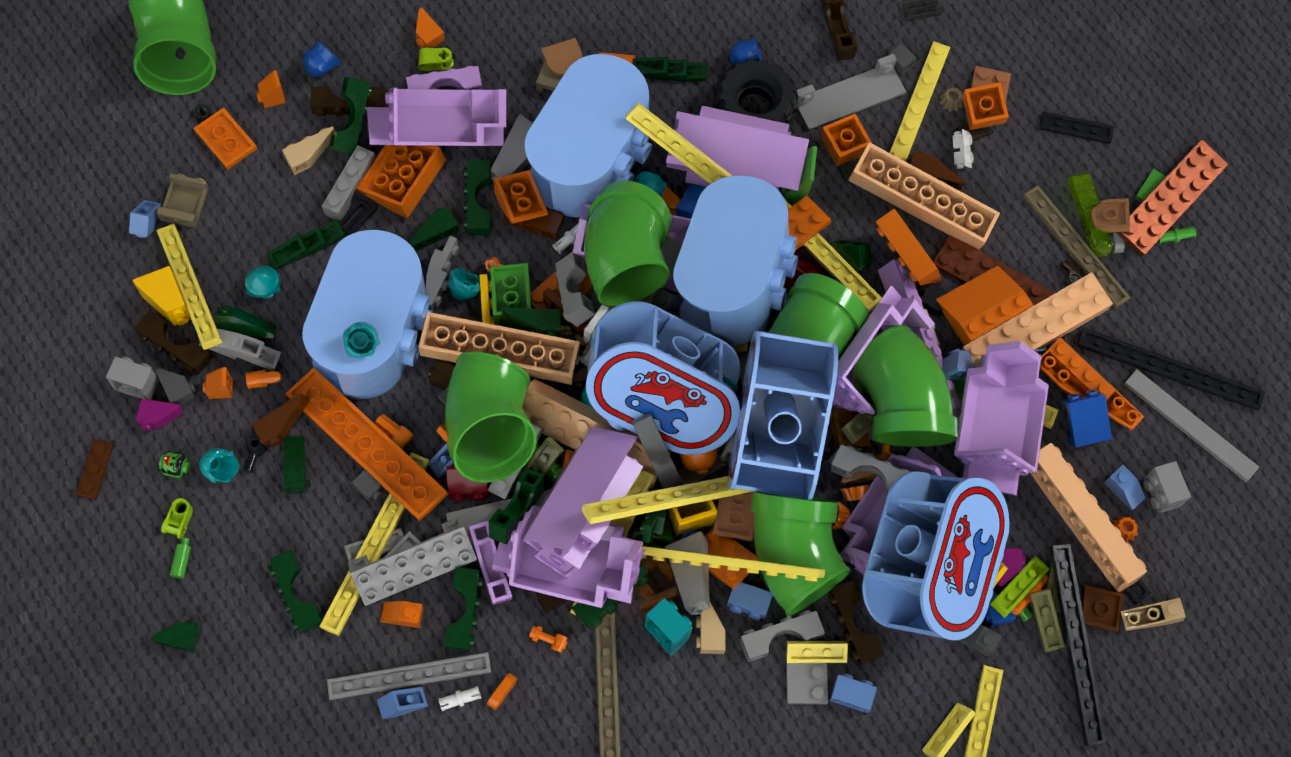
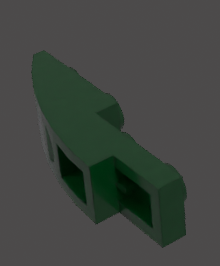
M656 483L653 489H649V492L661 490L663 487L660 483ZM667 509L644 514L645 521H642L640 533H643L642 542L650 543L654 533L662 535Z

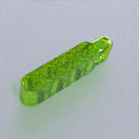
M1087 172L1069 176L1068 185L1071 186L1074 202L1077 203L1075 205L1080 219L1082 218L1081 223L1085 235H1088L1087 240L1090 248L1097 257H1107L1112 251L1109 232L1098 230L1091 221L1092 209L1100 204L1091 177Z

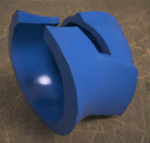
M755 36L747 41L736 40L737 43L731 48L729 53L732 65L738 62L744 63L747 59L762 60Z
M319 40L316 41L311 49L304 51L303 66L311 76L321 77L330 71L329 69L343 65L338 57Z

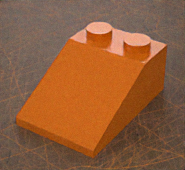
M530 170L494 178L495 196L499 206L512 224L548 215Z

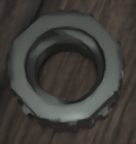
M204 104L197 105L194 108V116L200 122L211 116L210 109ZM201 110L206 111L205 115L199 116Z

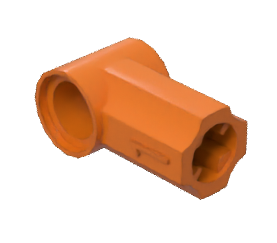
M385 414L379 416L374 423L401 449L414 437L407 428L397 425Z

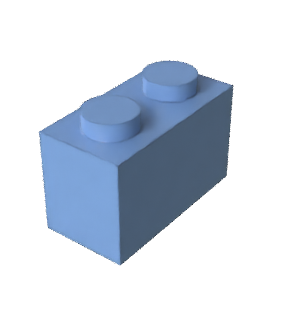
M741 582L734 590L732 589L727 607H730V611L734 613H747L754 620L765 619L772 599V593Z
M848 674L838 675L835 679L829 701L869 713L877 687L872 686L873 683L867 680H861V682L854 680V677Z

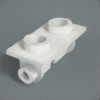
M962 129V134L961 131H957L952 136L953 149H960L959 152H954V165H956L957 169H962L964 166L972 168L971 163L974 160L973 153L970 150L972 136L968 131Z

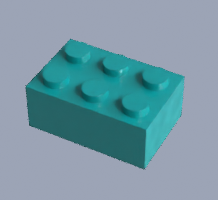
M664 598L646 614L644 627L672 656L689 640L693 627L689 618L685 615L681 616L677 612V606L671 600L667 601Z

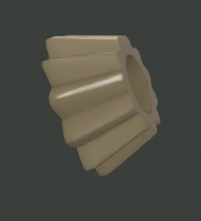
M958 88L946 89L939 96L941 99L939 103L943 105V109L948 108L949 112H951L952 110L958 111V108H963L962 91H959Z

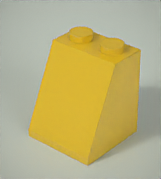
M170 266L133 279V283L141 297L171 324L181 326L188 323V320L191 319Z
M712 500L668 509L671 525L676 536L712 525L717 516V510Z

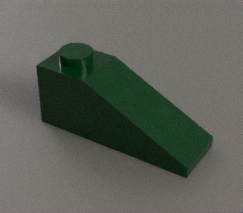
M449 207L435 210L408 241L415 252L459 232L458 224Z
M227 305L217 307L214 314V322L217 329L249 337L274 338L277 329L276 325L237 307Z
M305 436L285 437L283 472L284 489L287 494L307 493Z

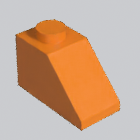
M421 7L418 12L416 25V43L420 48H435L445 41L444 32Z
M272 71L258 84L259 92H256L259 103L263 102L264 108L286 103L277 71Z
M226 367L206 375V381H203V392L206 393L209 399L232 398L233 379Z
M407 601L384 602L380 622L420 628L424 611L423 605Z

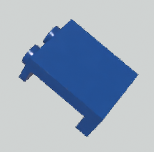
M1089 390L1084 395L1072 394L1067 399L1062 400V403L1067 407L1071 436H1067L1070 445L1076 448L1112 439L1105 394L1098 392V390Z

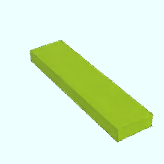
M1034 556L990 605L1005 618L1050 568L1038 557Z

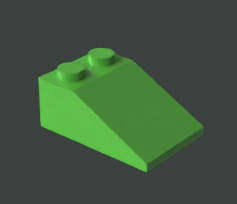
M817 146L807 149L798 191L781 187V193L784 194L783 198L786 201L799 202L805 196H808L814 181Z
M528 263L490 267L493 318L495 325L498 326L503 307L533 308Z

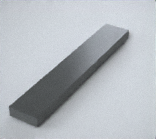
M647 413L632 421L663 489L684 485L651 414Z

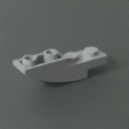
M450 236L443 251L435 249L431 257L426 276V295L430 296L429 310L434 311L435 307H439L443 291H447L449 288L447 272L451 267L450 260L453 256L456 257L459 251L457 238Z
M217 329L222 343L208 349L234 360L238 357L270 371L275 370L281 352L264 346L265 342L255 338Z

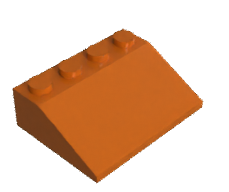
M385 145L356 189L390 211L409 218L445 163L446 158L441 148L435 145Z
M895 208L876 221L878 225L876 230L882 238L886 236L889 241L886 244L892 252L896 251L900 257L897 259L902 267L907 266L911 271L908 275L914 283L918 281L920 285H926L943 280L938 268Z
M999 266L936 299L943 310V314L964 346L1034 306L1024 290Z

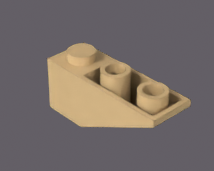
M333 126L324 128L319 133L307 136L302 141L290 144L282 150L294 175L311 168L328 147L332 131H334Z
M1180 598L1121 611L1126 631L1173 624L1184 621L1186 618Z
M710 603V608L705 609L700 616H696V628H700V636H696V648H700V654H724L725 629Z

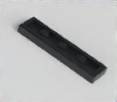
M1042 112L1039 130L1107 144L1112 142L1114 126L1048 112Z

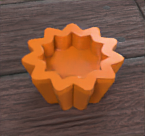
M869 485L843 488L841 492L846 501L860 500L868 490Z
M841 502L838 503L836 523H832V529H841L850 516L849 509Z
M1119 516L1118 520H1113V526L1120 530L1124 541H1134V536L1138 535V525L1135 523V520H1131L1129 516Z

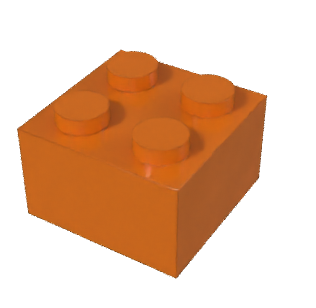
M1001 82L964 90L962 99L970 130L1006 123L1009 115Z
M856 114L824 126L820 136L837 167L861 157L868 143H872Z

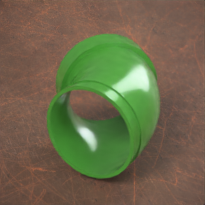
M127 0L137 36V42L134 47V71L138 79L152 90L169 95L191 94L209 85L216 72V52L211 43L209 22L203 0ZM179 47L186 52L182 60L178 59L175 55Z
M617 181L605 186L596 196L588 212V224L584 243L585 262L597 298L602 305L607 307H616L627 302H641L651 297L666 284L670 275L669 268L661 252L672 227L670 210L659 194L637 182Z
M806 273L799 276L789 290L787 302L768 332L836 343L839 361L849 344L869 318V315L862 301L846 286L824 275Z
M905 325L894 326L882 332L868 344L857 360L853 371L854 380L869 394L874 403L876 416L872 418V439L881 444L902 447H930L956 442L958 440V419L953 416L950 389L936 357L929 347Z
M465 352L457 357L456 366L453 369L446 395L445 425L448 436V452L457 471L471 481L488 483L505 479L523 468L534 453L537 437L532 423L523 410L527 388L530 385L529 375L517 364L500 356L484 352Z
M753 491L750 512L754 513L753 531L757 560L825 569L824 578H817V581L805 580V576L798 575L797 579L786 578L785 573H778V576L766 575V571L761 570L773 597L779 606L783 608L787 617H790L823 597L851 572L838 553L832 536V523H836L839 502L815 497L812 500H804Z

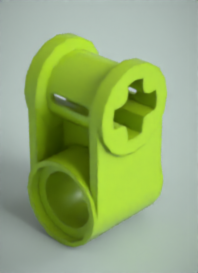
M421 48L419 50L418 68L422 71H446L454 65L452 52L448 48Z
M179 498L173 501L168 515L162 524V533L168 532L176 535L179 539L183 538L193 513V507L187 500ZM186 505V510L183 513H178L179 507Z

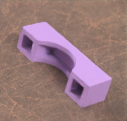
M478 66L448 69L442 72L433 71L428 74H414L406 77L408 89H438L443 86H452L459 90H482Z
M488 521L469 526V532L492 605L511 600L512 595L505 574L492 570L497 550L494 539L489 538Z

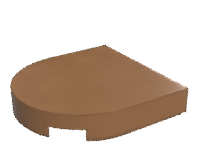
M576 38L541 48L550 72L561 77L564 76L567 69L575 61L583 58Z
M1129 198L1101 201L1091 211L1093 225L1103 232H1129Z

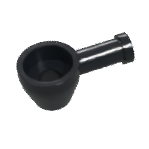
M253 437L247 443V451L250 455L246 467L243 469L245 472L253 473L257 457L264 455L267 450V446L261 443L259 437ZM255 442L259 443L256 447L252 446Z

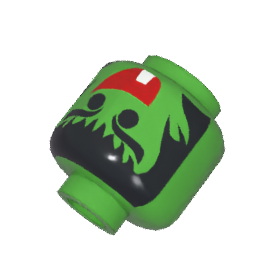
M168 451L161 456L159 469H161L162 474L165 476L180 479L184 473L187 474L189 472L190 462H188L185 454Z

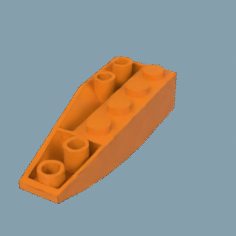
M1061 337L1041 355L1040 369L1070 395H1084L1089 390H1098V392L1105 394L1109 418L1130 430H1133L1145 417Z

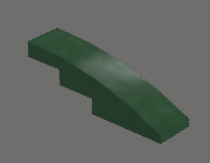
M668 57L633 58L632 64L642 73L644 78L682 82H706V62L688 63L687 59L669 60Z
M335 219L324 227H316L303 236L296 235L267 254L274 269L277 270L315 254L347 236L340 221Z

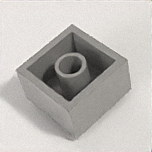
M115 356L106 375V379L114 390L147 400L152 399L160 382L150 365L134 363L132 359L127 357L119 358Z
M1176 461L1155 467L1144 478V487L1146 491L1150 492L1152 497L1151 504L1154 509H1157L1158 514L1180 508L1191 498Z

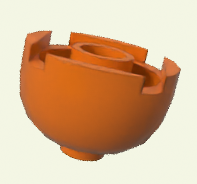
M716 448L702 454L689 455L679 453L681 463L686 469L696 471L697 474L707 473L708 468L714 466L717 462L718 449Z

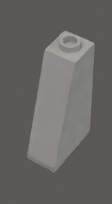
M521 114L517 117L491 168V180L493 183L494 178L519 173L529 164L525 152V138L533 123Z
M700 531L665 546V549L708 554V540ZM669 558L685 609L691 615L703 613L705 609L710 608L709 563L695 566L690 565V561L683 560V564L672 563L671 558Z

